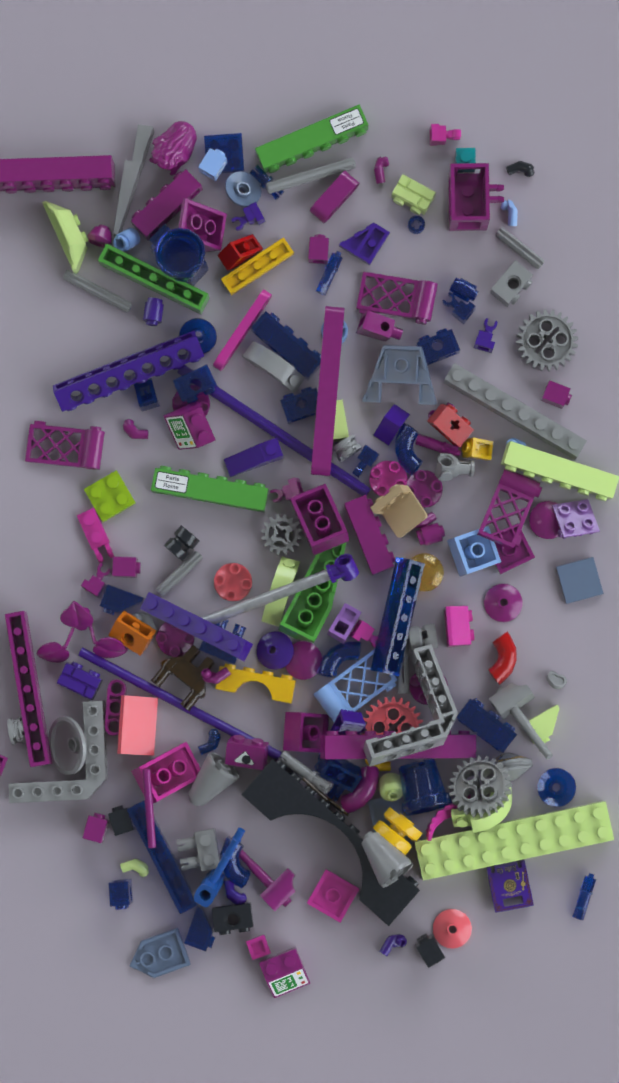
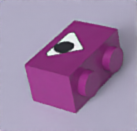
M242 735L231 736L227 742L225 764L263 770L267 764L269 742H264V740L259 738L246 739Z

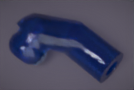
M211 729L208 733L207 743L198 746L201 755L217 749L221 740V734L217 729Z

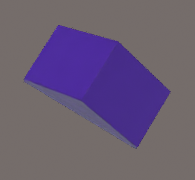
M394 404L383 417L373 436L389 446L410 414Z

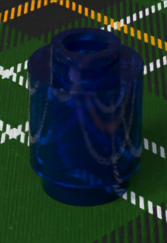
M457 277L449 291L453 292L452 295L467 303L470 300L474 301L479 292L476 290V285Z

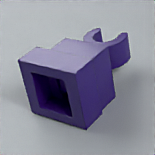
M256 202L243 209L245 216L231 219L232 223L240 222V226L235 228L236 231L242 230L248 222L250 225L258 222L259 225L266 222Z
M486 318L484 321L485 331L479 330L474 348L492 353L495 342L491 341L492 331L496 329L498 322L495 321L494 326L490 327L487 324L488 318Z

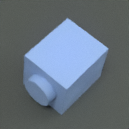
M209 148L198 167L199 172L217 181L227 164V158L222 151L218 149L214 151Z

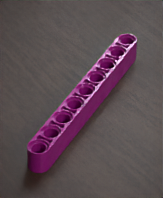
M325 307L311 475L330 476L345 311L343 307Z

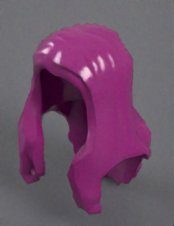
M185 121L175 122L167 131L153 140L152 144L154 147L149 161L157 164L162 169L170 170L171 176L175 175L177 170L190 159L197 141L196 131L193 126Z

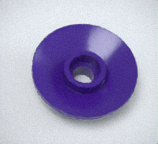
M269 632L257 644V658L268 669H282L292 660L294 654L293 643L282 632ZM273 646L276 648L275 653L270 652Z

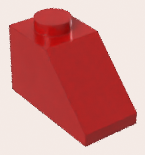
M251 234L230 242L217 256L228 271L242 265L260 253L263 248L255 236Z

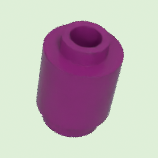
M438 523L421 527L420 530L416 531L420 546L443 541L442 537L445 536L443 526H439Z

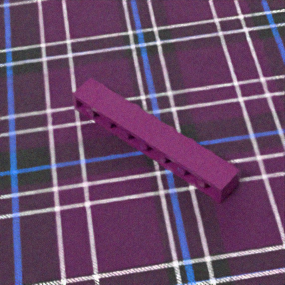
M25 611L5 614L30 767L52 764L28 615Z
M458 730V734H451L450 731L444 745L397 759L476 758V735L470 734L469 730ZM326 731V735H320V758L367 759L363 750L365 741L376 737L379 739L390 736L395 731H383V734H376V731H365V735H357V731H346V735H338V731Z

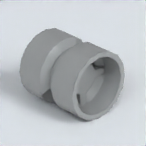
M434 623L423 625L422 628L419 626L407 627L411 652L413 649L430 644L433 649L438 648ZM422 635L427 636V638L422 640Z

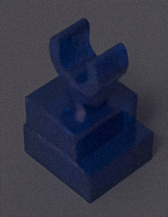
M449 292L448 296L452 298V301L446 302L442 300V303L446 307L454 308L452 315L462 324H465L475 311L476 306L470 301L468 304H465L463 301L458 302L454 294Z
M365 445L357 457L360 463L352 474L359 478L366 466L371 468L380 454Z

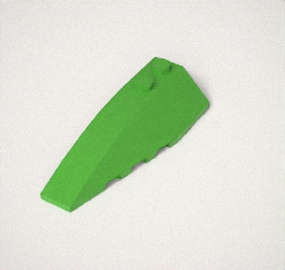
M346 542L317 554L305 577L325 570L327 564L333 565L336 558L344 554ZM329 580L296 593L278 630L295 639L314 643L332 609L337 582L332 583Z

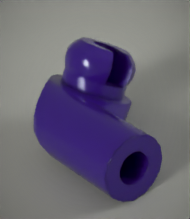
M224 881L227 899L236 905L244 904L247 901V897L244 893L235 891L234 881Z
M401 934L388 936L379 952L388 956L393 947L406 946L407 939Z

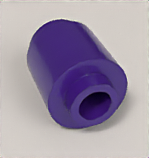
M149 297L147 302H145L143 321L146 322V325L157 326V324L162 323L164 309L162 299Z

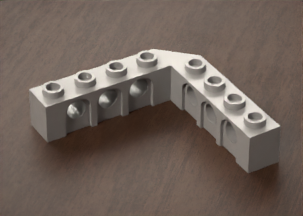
M431 644L413 649L410 659L434 721L417 728L410 727V730L400 733L393 732L390 736L377 739L376 737L366 740L363 750L369 766L444 745L455 723L458 712Z
M105 701L83 702L84 735L87 743L85 759L86 780L8 784L9 803L83 800L92 797L108 779Z

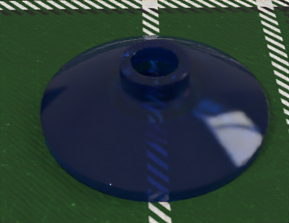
M195 318L188 320L182 325L179 336L191 331L201 332L202 335L197 336L203 354L209 352L215 346L217 333L209 321Z
M549 769L538 780V795L549 806H565L575 796V780L564 769ZM554 784L559 785L558 791L553 790L552 786Z

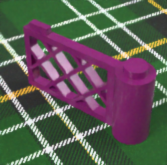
M363 272L356 309L360 310V314L369 310L375 313L411 318L416 320L415 323L426 325L427 322H431L438 284L426 280L418 281ZM367 277L375 278L378 283L370 290L365 285ZM387 281H393L397 287L387 293L383 284ZM406 284L414 285L413 292L406 296L401 288ZM381 287L386 295L376 300L371 292ZM400 290L404 298L395 304L390 295ZM370 294L374 303L370 306L361 305L362 299ZM388 297L393 306L389 309H382L379 303ZM407 300L410 305L409 313L401 312L397 306Z
M34 421V424H30L25 461L100 470L105 432L101 431L102 428L97 426H90V429L47 426L44 421ZM34 429H42L46 434L38 442L34 438ZM60 431L64 437L55 443L50 436L54 432ZM74 433H81L80 441L74 445L69 437ZM49 438L54 446L45 452L40 444ZM67 440L72 448L64 454L58 446ZM38 446L43 454L37 459L31 458L32 450ZM55 448L62 455L56 461L51 460L48 456ZM75 450L78 454V463L70 462L66 456Z
M504 469L477 535L512 550L514 546L519 547L523 537L519 534L534 497L538 498L543 487H540L541 482ZM499 491L507 493L510 499L501 502L498 496ZM522 499L528 502L525 508L519 510L515 501ZM512 503L515 511L506 514L503 505ZM499 507L503 516L494 519L491 510ZM517 514L520 523L512 526L508 517ZM505 519L509 528L499 530L496 522ZM491 523L496 530L492 534L483 531L484 527ZM510 531L513 536L512 543L504 540L502 533Z

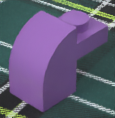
M345 603L327 635L344 644L362 612Z

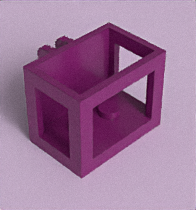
M489 163L450 164L448 174L449 231H487L490 221V203L504 202L503 196H490L489 191L500 192L504 190V185L489 184ZM458 169H480L479 173H457Z

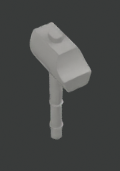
M510 683L505 688H499L496 694L489 698L497 713L502 719L512 714L544 757L550 759L553 754L519 709L535 698L527 684L518 686Z

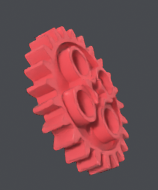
M385 697L383 704L380 700H377L378 706L370 705L373 711H365L369 717L363 718L367 722L366 731H375L374 725L377 722L383 724V731H388L390 728L389 724L393 725L402 716H405V719L395 727L396 733L402 732L401 726L404 723L417 728L423 720H417L421 713L413 712L416 706L409 708L410 701L402 704L403 698L396 702L395 697L391 698V702ZM390 709H395L398 712L395 720H391L388 717Z

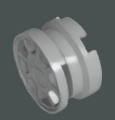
M355 435L345 438L333 447L332 451H337L339 462L348 459L362 449L360 443L357 444L354 440Z
M22 716L14 719V721L12 718H9L7 724L11 744L16 745L18 742L26 743Z

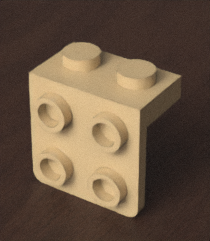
M396 484L392 486L388 494L377 498L374 501L375 504L370 507L374 514L383 515L398 538L405 536L427 518V513L408 485Z

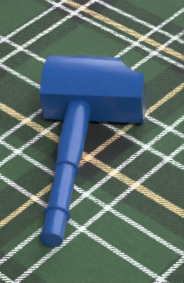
M243 828L237 829L216 869H211L206 874L194 894V901L205 908L213 902L224 884L225 875L222 872L232 858L231 856L239 842H241V838L245 833Z

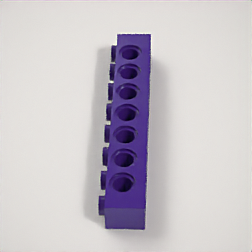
M191 331L53 385V393L62 412L66 410L72 411L81 404H90L99 397H108L117 390L123 391L128 389L130 385L144 383L153 376H162L171 369H180L186 363L198 362L204 357L203 350L195 331ZM181 349L187 350L184 355L178 354V351ZM163 356L169 357L166 362L160 361V358ZM145 363L151 364V367L148 369L142 368ZM127 370L134 371V373L129 376L124 374ZM109 377L116 378L114 382L106 381ZM91 384L98 385L96 389L89 388ZM73 391H79L80 395L72 396L71 393Z

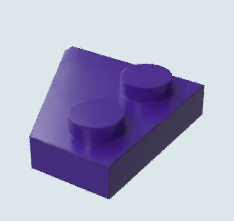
M372 223L366 229L340 242L339 247L370 265L390 232L376 223Z

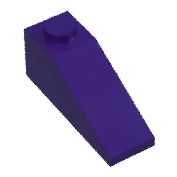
M276 437L225 458L224 462L229 476L233 477L281 460L284 457Z

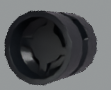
M180 525L174 533L175 537H170L164 546L177 558L184 561L189 555V549H194L200 540Z

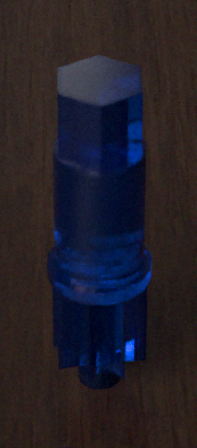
M336 251L335 254L332 253L328 264L325 266L326 269L316 292L326 296L343 259L341 252Z
M592 873L584 877L572 916L579 920H584L591 895H593L596 879H594V874Z

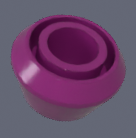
M101 224L95 226L87 235L88 241L101 248H104L106 244L112 245L110 228Z

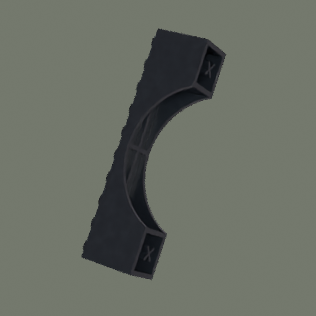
M272 759L241 795L270 821L286 815L303 814L321 818L341 830L354 846L360 859L362 886L359 900L385 924L390 926L420 891L417 887L419 883L413 877L409 876L407 878L401 874L396 882L385 888L381 887L361 844L363 839L358 835L360 830L352 823L348 826L344 822L345 817L338 811L334 813L330 810L329 807L331 805L323 798L319 800L315 796L316 792L308 785L306 787L300 783L302 779L296 773L292 772L290 774L285 770L287 766L279 759L277 761Z

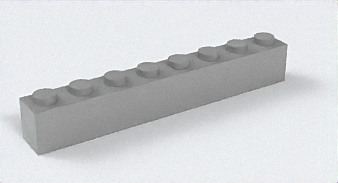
M455 363L444 380V384L574 460L587 442V440Z

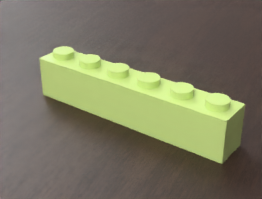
M512 441L507 443L501 465L505 466V469L508 471L516 472V470L523 472L524 476L530 478L537 476L542 478V482L549 484L556 482L560 484L559 487L567 490L575 488L578 489L577 493L586 496L590 493L596 495L595 498L601 501H607V499L614 497L619 480L617 475Z

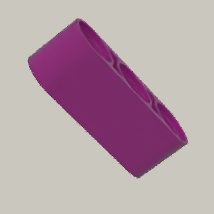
M347 171L342 172L309 211L322 223H326L357 189L360 183Z
M117 679L112 680L108 684L105 730L112 736L119 735V730L115 733L110 730V724L114 721L119 724L120 711L113 713L111 705L115 702L121 705V695L127 694L126 684ZM116 683H120L122 686V691L119 694H115L112 690L113 685Z

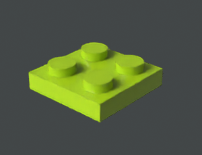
M117 470L84 489L103 523L136 504Z

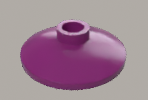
M498 584L486 593L484 607L492 619L498 622H508L516 618L521 612L522 597L515 587L508 584ZM501 599L507 600L506 606L500 604Z

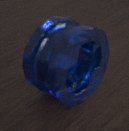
M412 216L408 221V229L413 234H420L425 228V221L421 216ZM415 220L422 224L419 226V229L411 226Z

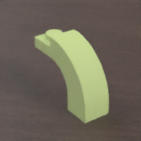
M282 556L270 591L294 582L300 561ZM289 596L266 604L261 621L279 627Z
M512 794L506 795L509 801H502L504 808L497 806V813L494 810L490 811L491 816L484 812L482 818L479 813L472 817L471 811L465 815L463 810L451 809L453 826L462 828L472 826L473 832L485 831L496 826L509 813L512 805Z

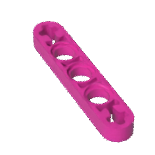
M264 289L262 290L214 361L213 367L219 371L224 369L272 297L271 293Z

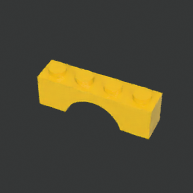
M224 664V667H227L231 675L216 684L215 689L235 693L242 684L249 681H257L269 689L272 700L292 704L296 681L292 680L293 676L281 674V678L274 677L273 672L262 671V674L254 673L255 669L244 667L243 670L235 669L236 665Z

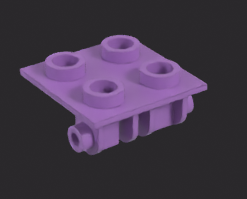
M588 499L552 505L560 530H558L559 538L566 539V537H577L584 534L591 535L600 532Z

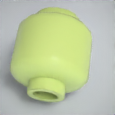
M386 773L378 781L380 795L384 800L397 801L404 795L405 789L400 775Z

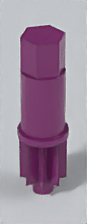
M418 434L416 439V445L454 456H460L461 451L458 450L459 447L448 444L445 441L442 442L422 434Z

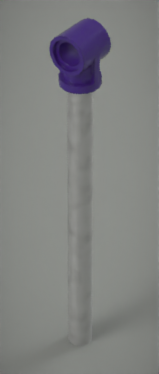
M343 554L336 558L333 565L327 564L326 569L201 618L217 624L329 580L332 583L337 582V579L340 578L343 581H351L358 576L359 570L352 555Z

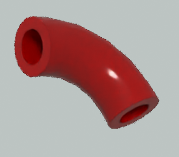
M508 631L492 642L498 652V658L488 671L498 685L511 675L517 661L516 646Z

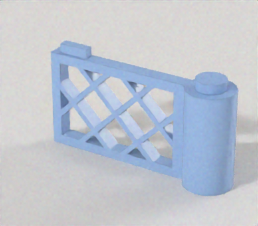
M374 649L313 695L331 720L335 722L341 709L355 712L383 690L389 692L397 686L395 682L398 679ZM372 655L378 660L377 669L366 667L367 659ZM353 669H363L362 680L351 678ZM366 670L377 671L375 682L365 681ZM379 672L387 673L392 680L386 684L378 683ZM340 679L347 680V691L338 690L335 683ZM350 681L361 683L360 693L349 692ZM364 683L375 685L373 694H363ZM348 695L360 696L359 704L353 709L348 703Z

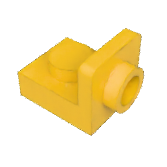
M479 438L466 439L462 444V457L486 461L491 460L493 441Z

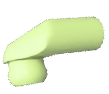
M133 859L120 864L123 873L134 870L141 877L149 874L148 865L139 859Z

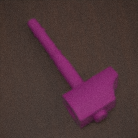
M228 836L224 842L229 846L232 838ZM238 845L234 852L267 888L260 895L261 898L274 911H277L282 905L286 907L292 901L290 897L296 892L293 885L295 874L287 868L273 881Z

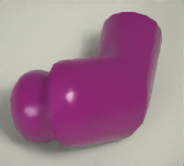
M131 419L124 421L123 430L130 438L148 439V430H138Z

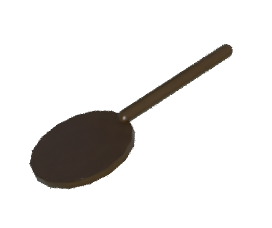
M305 777L302 778L325 801H328L345 816H349L343 808L324 795Z

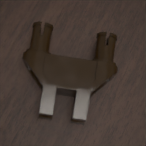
M194 645L182 657L163 660L160 663V670L150 680L160 688L169 675H174L190 687L191 692L180 703L189 712L199 699L206 696V682L202 679V670L206 668L210 670L215 664L207 656L198 668L194 666L192 662L200 653L199 649Z

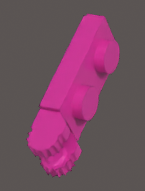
M95 508L77 515L90 547L94 550L99 563L104 562L98 548L104 545L108 556L113 558L114 553L110 547V541Z

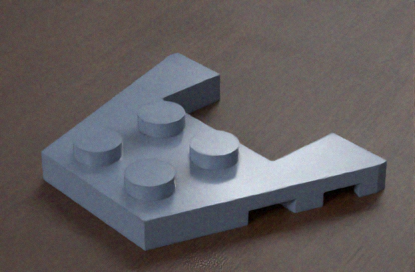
M383 345L362 402L381 403L382 383L419 384L418 404L437 405L423 348L418 346Z

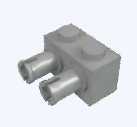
M215 828L194 832L193 837L176 839L177 845L185 843V845L177 847L179 852L193 848L198 850L197 856L180 858V864L189 863L181 866L182 871L198 867L201 871L216 869L221 858Z

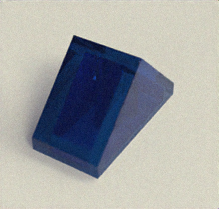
M152 378L144 383L134 384L138 404L142 412L160 406Z

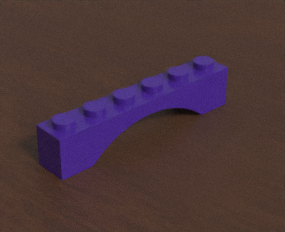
M148 592L140 608L148 614L242 661H245L253 646L247 640Z

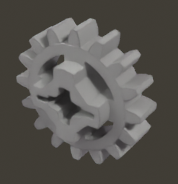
M276 514L275 520L269 517L270 523L264 522L267 528L261 529V532L265 534V536L261 537V540L267 541L264 546H270L269 551L271 553L277 550V555L281 551L285 555H287V550L294 552L293 546L299 547L300 545L297 540H302V537L298 535V533L302 532V529L296 528L299 522L293 523L294 517L287 519V514H284L283 518ZM279 522H285L289 525L286 527L280 526ZM273 527L274 534L269 538V531ZM277 528L282 532H287L285 533L287 542L281 537L277 538L279 535ZM294 531L295 536L294 540L291 543L289 537L290 534ZM283 543L286 547H277L274 544Z

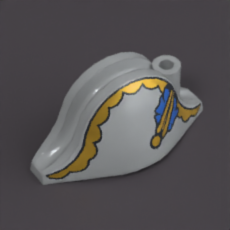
M504 753L495 758L497 763L502 762L503 768H507V774L511 776L509 781L518 779L533 766L532 759L513 753ZM490 774L487 777L492 778L494 774Z

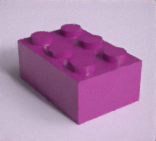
M326 483L290 498L293 510L314 555L350 541L347 529Z

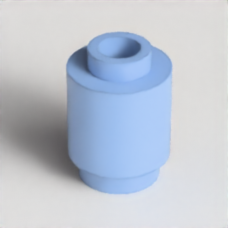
M128 228L115 236L113 240L114 247L123 252L128 251L140 243V235L136 229Z

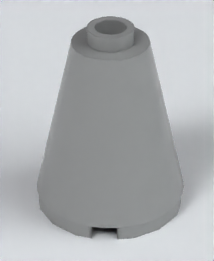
M215 752L209 753L188 793L189 801L195 806H204L237 781L240 777L239 772L234 766L230 768L225 764V758Z
M370 831L362 837L363 842L361 844L381 887L385 888L396 882L401 874L405 875L412 868L413 863L378 832L373 833Z

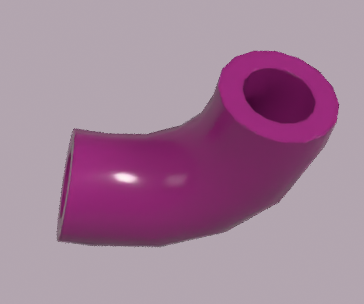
M362 767L360 769V779L355 789L341 797L342 808L348 814L364 807L372 799L378 787L379 769L377 767Z

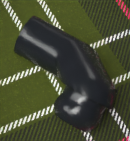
M518 161L506 167L509 176L519 171L524 172L526 177H531L535 173L533 170L534 166L524 161Z

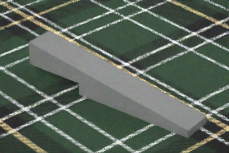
M138 124L132 161L125 160L113 232L114 237L123 230L154 135L153 126Z

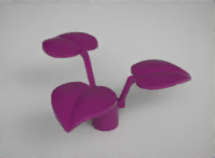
M73 601L60 615L61 622L72 627L65 644L61 646L57 642L46 643L37 650V656L53 663L66 661L69 658V651L66 648L75 628L83 631L89 627L91 638L95 645L93 652L102 658L119 657L125 654L128 648L121 641L111 637L101 638L97 641L92 628L93 617L90 614V610Z

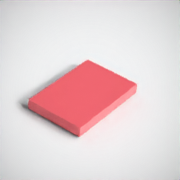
M121 695L117 754L154 756L158 698Z

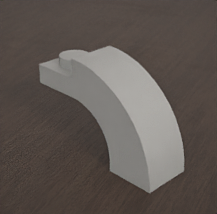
M255 341L251 342L242 355L252 365L275 378L293 393L297 391L305 379L302 374L295 370V367Z

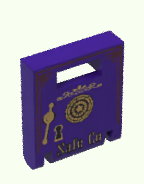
M524 859L520 860L521 868H518L517 861L494 865L495 873H491V867H486L495 913L534 906ZM521 896L522 904L504 907L503 899Z

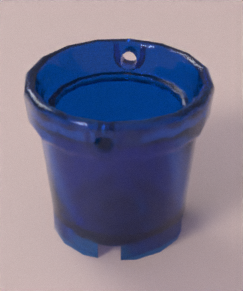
M177 228L169 230L160 237L156 244L154 255L156 264L163 273L176 281L186 282L198 276L204 264L206 251L203 241L196 233L189 229Z
M435 759L423 760L424 762L418 763L416 761L398 768L404 803L401 805L404 816L427 813L452 804V799L445 790Z

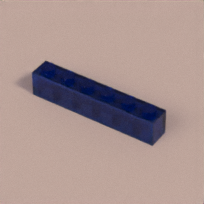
M396 558L370 668L371 671L399 677L425 563L412 559Z
M145 800L128 808L127 811L179 914L196 907L198 903L194 901V893L155 816L156 847L148 848Z

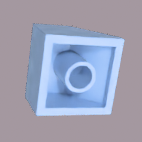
M489 526L484 527L483 531L491 534ZM479 529L447 540L459 576L501 562L495 543L477 535Z

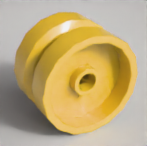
M389 807L384 813V817L392 824L388 826L385 822L379 820L373 829L406 855L412 846L404 837L408 836L411 840L417 841L423 833L414 827V823L403 814H398Z

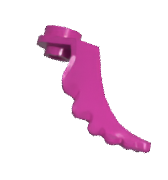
M446 805L442 810L436 812L435 817L427 825L426 837L428 841L432 840L436 827L444 820L451 818V809H458L457 805Z

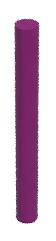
M143 769L148 848H155L156 838L150 769Z

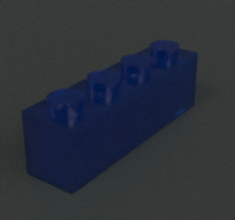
M265 311L251 327V331L309 381L320 368L321 354L315 349L311 351L307 347L309 344L303 338H296L293 335L294 331L289 326L280 324V319L274 313L269 314Z

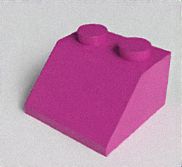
M446 606L444 608L447 647L471 645V641H474V630L470 629L469 622L473 621L472 610H468V606Z

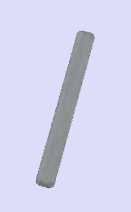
M353 158L341 160L266 183V189L269 194L354 169L356 163Z

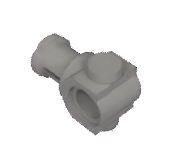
M440 453L438 455L434 474L439 481H450L453 477H457L458 474L473 477L475 471L474 460L459 461L452 454Z

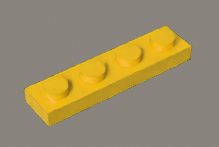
M283 237L221 278V281L232 296L293 256L294 252Z

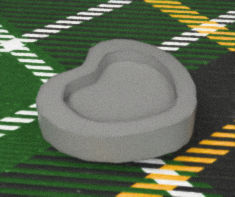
M550 671L547 675V681L554 689H561L567 683L565 676L558 675L554 671Z

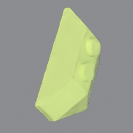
M44 201L42 204L73 272L77 274L88 249L86 245L88 238L84 231L80 232L78 227L81 225L77 214L73 215L69 209Z

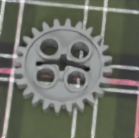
M544 309L543 315L536 311V317L530 314V321L524 319L523 323L525 326L519 327V330L523 333H517L516 335L518 338H521V340L516 341L517 345H521L517 351L524 352L521 359L527 357V365L531 362L534 363L533 369L539 365L540 371L547 367L548 372H550L551 366L558 370V364L564 367L566 365L564 360L570 362L571 357L569 355H575L576 353L572 348L578 347V344L573 343L578 340L577 336H573L577 329H571L573 322L567 324L568 317L562 319L561 312L555 316L554 310L548 314L547 310ZM548 323L551 326V330L544 331L541 325ZM558 328L559 330L553 335L550 343H546L542 350L536 353L535 351L544 342V338L547 339L554 329ZM559 335L563 336L565 343L559 344L556 341V337ZM529 338H537L539 344L535 346L531 345L529 343ZM551 350L553 357L546 358L543 351Z
M478 755L477 761L470 757V763L464 760L463 767L457 765L459 772H452L455 778L449 779L452 785L448 786L451 791L449 795L453 799L452 802L454 805H457L459 811L463 810L465 815L471 811L472 817L479 813L482 818L484 812L488 816H491V810L497 813V806L504 808L502 801H509L506 795L512 794L509 789L512 787V783L509 781L511 776L507 774V768H503L502 762L497 763L495 758L490 761L488 756L482 760L480 755ZM479 771H481V776H480V779H481V781H482V785H481V786H480V780H479ZM494 774L492 778L486 779L488 775ZM469 776H475L472 780H467ZM480 787H481V795H482V801H481V802H479V801H480V792H479V790H478V788H480ZM494 792L493 796L486 797L488 793ZM475 794L474 797L467 799L468 795Z

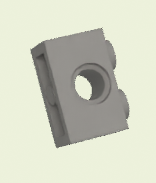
M515 260L491 288L490 293L506 307L510 303L514 305L520 298V291L522 289L526 291L532 284L531 278L533 274ZM515 281L518 287L511 289L508 286V282Z

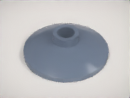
M243 171L235 172L226 180V194L235 204L248 207L250 204L259 201L262 194L261 185L250 173Z

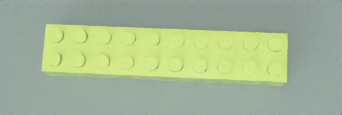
M600 801L501 822L481 832H473L472 829L435 836L432 837L431 841H428L427 838L414 841L421 877L424 881L614 840L606 801Z

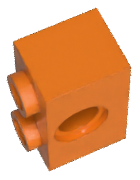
M123 611L116 619L108 636L121 641L125 647L141 656L149 646L157 630L128 612Z

